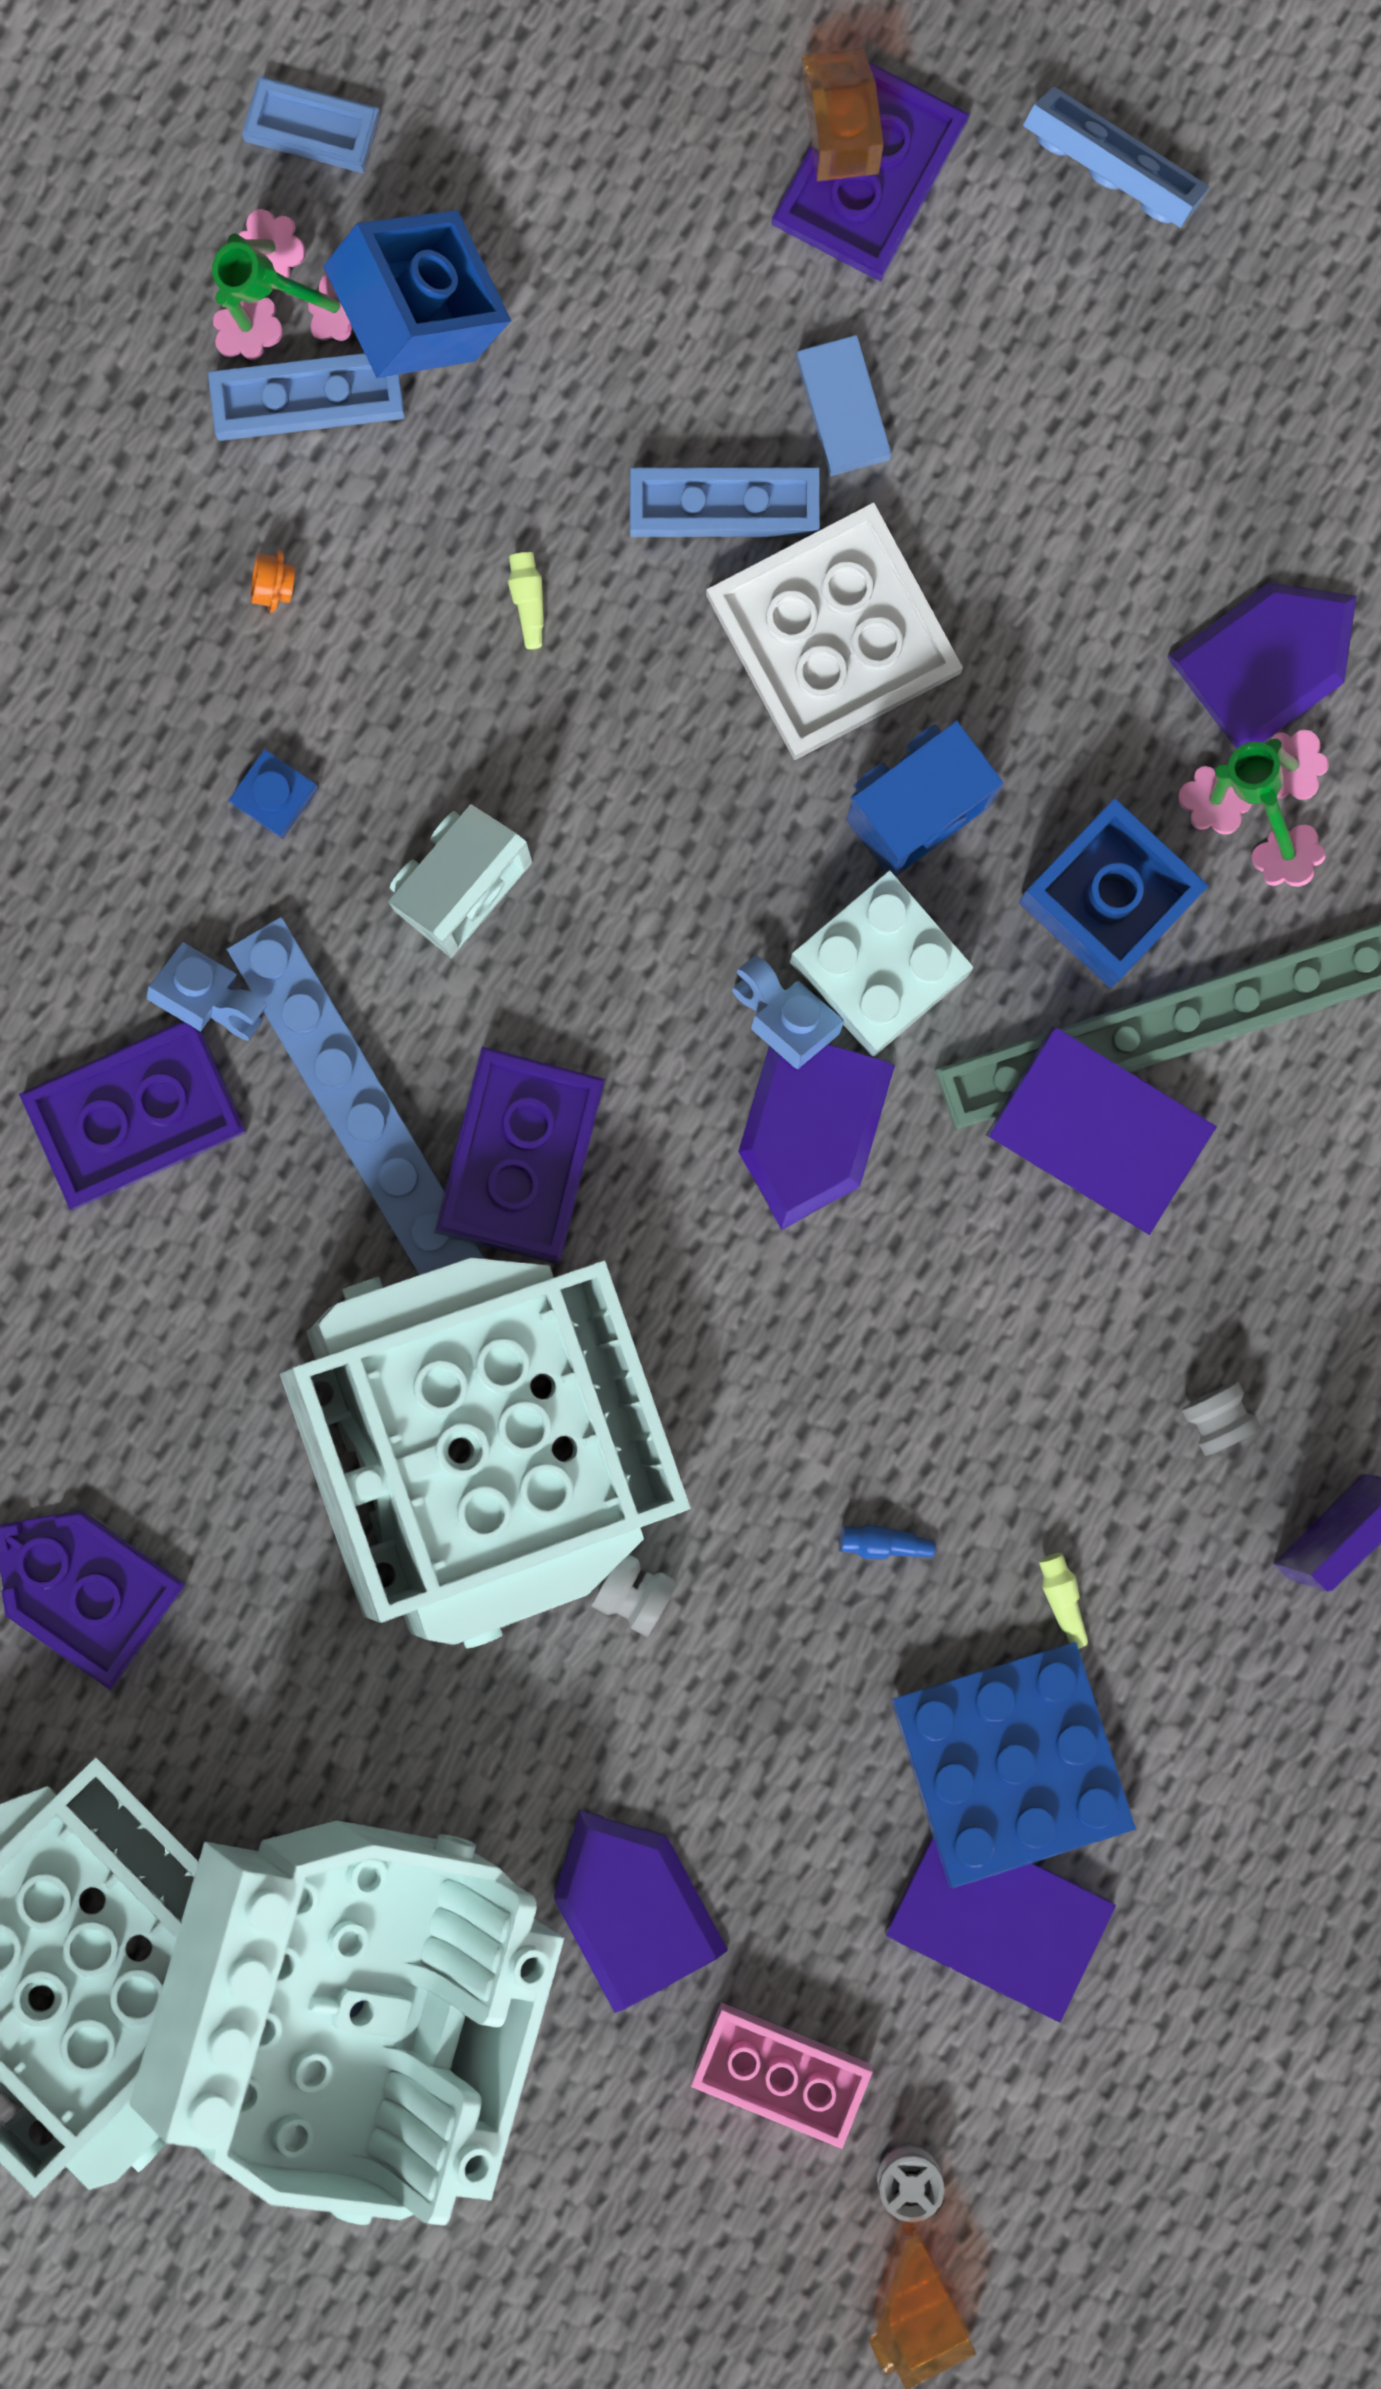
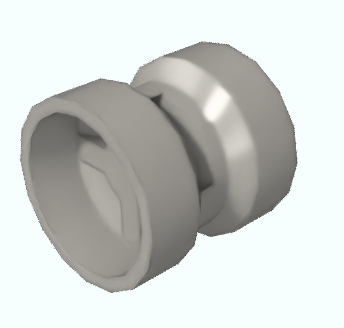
M629 1554L608 1574L591 1607L608 1616L616 1613L628 1619L631 1629L648 1638L672 1596L678 1581L663 1572L649 1573L641 1568L638 1558Z

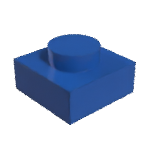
M264 749L228 801L231 805L283 840L319 788L314 782Z

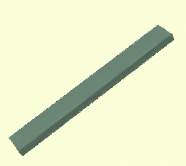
M1381 922L1060 1028V1030L1131 1073L1380 990ZM1048 1033L936 1069L935 1073L955 1131L997 1117Z

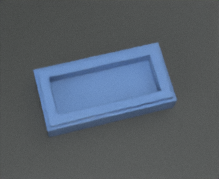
M259 76L242 136L244 142L364 174L381 115L378 107Z
M857 335L797 351L796 361L830 477L890 460V447Z

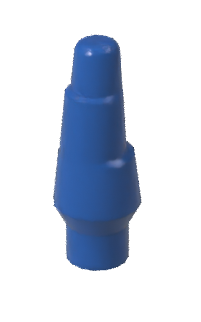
M866 1524L859 1528L842 1526L839 1535V1551L856 1553L863 1559H887L889 1555L931 1558L936 1553V1543L933 1540L917 1537L913 1533Z

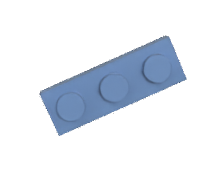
M1055 86L1034 104L1023 124L1025 128L1036 134L1037 141L1045 149L1057 155H1069L1089 168L1090 176L1099 184L1110 189L1120 188L1140 201L1142 209L1157 221L1163 223L1172 222L1181 228L1198 208L1210 186Z
M365 353L208 372L214 431L218 441L405 419L400 374L376 378Z
M630 468V537H808L820 530L819 468Z

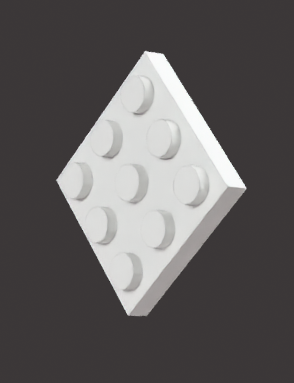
M875 503L854 512L706 589V596L794 761L961 674L963 670L959 659Z

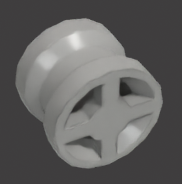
M1238 1381L1222 1386L1181 1409L1186 1421L1194 1423L1201 1434L1198 1444L1205 1456L1232 1446L1262 1428L1257 1416L1247 1413L1242 1403L1244 1391Z
M911 2144L897 2146L885 2154L879 2163L876 2177L881 2201L887 2211L898 2220L907 2222L923 2221L935 2214L942 2203L945 2189L939 2165L933 2155L924 2148ZM902 2169H904L906 2172H908V2171L917 2172L919 2169H920L921 2171H920L917 2175H916V2174H912V2173H911V2174H906Z

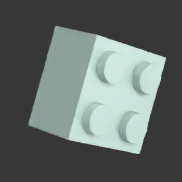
M890 870L794 951L790 960L792 967L817 996L844 1020L843 1026L870 1057H874L967 978L974 968Z

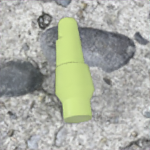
M533 552L509 555L511 573L507 582L513 604L518 606L525 647L529 650L538 649L542 646V628L544 627L542 577L535 568Z
M1063 1553L1045 1556L1039 1560L1043 1573L1042 1589L1061 1631L1065 1632L1069 1643L1076 1642L1078 1649L1083 1648L1088 1644V1639L1077 1602L1080 1595L1076 1576L1067 1568Z

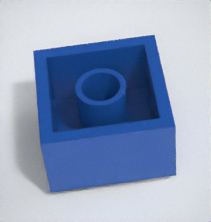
M458 210L357 223L323 266L376 378L475 362L511 322L508 312Z
M958 721L942 732L936 724L930 726L907 744L905 749L908 753L901 759L898 765L890 770L883 762L866 773L853 786L857 791L850 797L852 801L846 821L885 873L890 870L897 877L992 806L1004 784Z
M1114 798L1031 885L1018 903L1111 989L1209 886Z

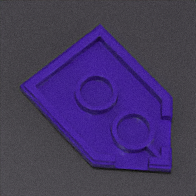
M1269 582L1167 658L1235 749L1249 742H1265L1345 682L1357 596Z
M827 1044L799 1069H796L769 1045L738 1153L781 1230L860 1187L895 1065Z
M83 1510L0 1524V1572L3 1584L1 1592L5 1616L111 1690L180 1595L186 1583Z
M579 1810L553 1899L614 2013L635 2005L715 1961L726 1953L728 1949L667 1835L644 1828L640 1829L606 1819L598 1814Z

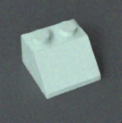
M472 804L468 806L461 816L455 811L451 812L439 824L431 836L430 840L436 844L435 847L420 864L414 859L409 861L396 875L389 887L395 893L388 901L392 909L450 958L456 954L532 864L527 842Z

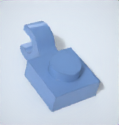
M182 942L148 986L146 998L199 1031L212 1018L226 1027L232 1034L246 1041L251 1039L262 1024L263 1019L259 1016L267 1004L252 992L242 989L232 990L237 974Z
M756 955L738 968L737 974L743 980L733 987L732 992L739 1001L757 1012L751 1030L796 1069H799L840 1034L844 1020L799 981L795 982L787 990H784L774 970L766 961Z

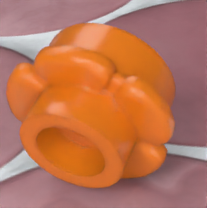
M277 550L275 556L257 553L254 562L250 603L268 606L269 612H275L279 602L290 603L292 597L295 565L283 564L284 553L282 550Z

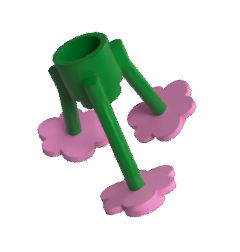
M264 209L252 212L247 219V231L231 234L227 240L228 244L224 245L216 253L212 263V275L215 283L220 288L215 295V300L218 304L227 308L219 310L213 317V325L219 331L215 340L219 352L225 357H235L242 353L246 359L256 360L262 355L264 347L273 346L280 341L283 336V328L280 321L274 317L276 306L271 299L265 298L273 289L281 290L308 302L309 312L314 315L310 327L311 333L315 338L327 341L333 337L338 341H345L351 334L352 326L327 274L320 280L319 291L288 278L290 276V267L300 265L306 255V247L303 241L294 235L296 226L292 218L288 216L275 218L270 211Z
M1300 730L1292 737L1286 733H1277L1267 744L1263 742L1243 744L1233 752L1228 765H1219L1215 770L1207 766L1200 767L1195 772L1194 781L1184 784L1179 791V804L1184 810L1192 812L1190 816L1191 824L1199 830L1212 826L1220 834H1231L1236 831L1241 824V814L1248 812L1252 804L1263 805L1272 831L1268 835V842L1258 845L1253 850L1251 857L1253 865L1256 869L1263 871L1265 882L1269 885H1279L1284 881L1291 886L1306 885L1314 877L1315 871L1313 866H1318L1325 860L1326 853L1324 848L1318 844L1319 837L1316 830L1309 825H1299L1288 831L1278 802V798H1284L1289 793L1299 800L1313 797L1319 788L1318 776L1325 774L1329 768V760L1325 755L1319 753L1321 748L1320 740L1312 731Z

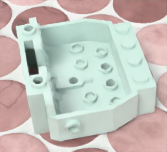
M469 1258L384 1288L380 1277L342 1289L346 1301L328 1308L317 1322L307 1330L315 1361L280 1373L363 1617L382 1623L404 1615L410 1633L426 1640L453 1645L464 1642L466 1649L476 1647L503 1636L501 1631L503 1626L587 1596L644 1540L640 1527L691 1509L605 1261L554 1278L550 1266ZM537 1374L545 1375L552 1385L550 1395L543 1400L536 1398L530 1389L531 1380ZM314 1382H325L331 1388L332 1397L328 1404L320 1406L313 1386ZM336 1422L347 1451H356L361 1466L360 1469L346 1474L343 1473L327 1425ZM560 1436L568 1438L573 1445L571 1457L564 1462L557 1460L552 1453V1444ZM456 1438L466 1440L471 1449L469 1458L461 1464L452 1461L448 1454L449 1444ZM372 1500L376 1510L370 1512L369 1515L378 1543L368 1546L355 1506ZM383 1562L388 1563L394 1570V1579L387 1587H382L375 1566Z
M97 1758L88 1764L59 1794L47 1786L0 1804V2092L22 2106L6 2123L0 2119V2163L34 2198L65 2167L88 2190L116 2182L131 2166L137 2172L141 2171L166 2145L151 2127L129 2106L199 1862ZM90 1887L100 1889L106 1899L104 1908L94 1914L85 1912L79 1903L81 1893ZM135 1935L146 1936L152 1944L150 1955L142 1961L132 1960L125 1950L127 1941ZM46 1985L52 1989L55 1995L52 2007L45 2011H38L30 2005L29 1993L35 1986ZM37 2120L54 2135L53 2139L46 2144L35 2143L30 2137V2126Z
M336 1820L261 1841L259 1851L204 1842L129 2106L165 2143L197 2147L213 2164L271 2205L332 2212L335 2217L343 2221L359 2225L369 2224L372 2217L402 2220L411 2215H415L423 2223L445 2225L450 2219L456 2196L484 2200L492 2199L564 1938L534 1919L536 1899L533 1895L517 1886L500 1868L476 1854V1844L459 1837L439 1834L437 1839ZM364 2000L361 2011L355 2017L350 2018V2011L353 2005L358 2001Z

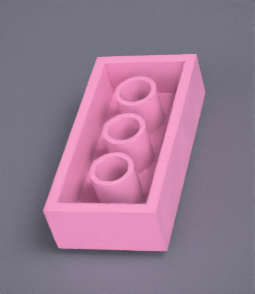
M721 2002L691 2076V2087L843 2149L873 2071L871 2064Z

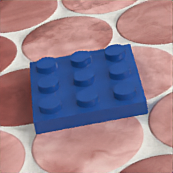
M1076 1642L890 1699L950 1888L965 1885L1136 1830Z

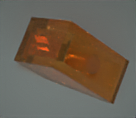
M864 48L801 55L817 181L879 174L884 144L876 83Z
M906 2221L902 2223L873 2310L877 2334L869 2337V2342L885 2375L897 2371L905 2389H911L977 2354L971 2334L915 2222Z

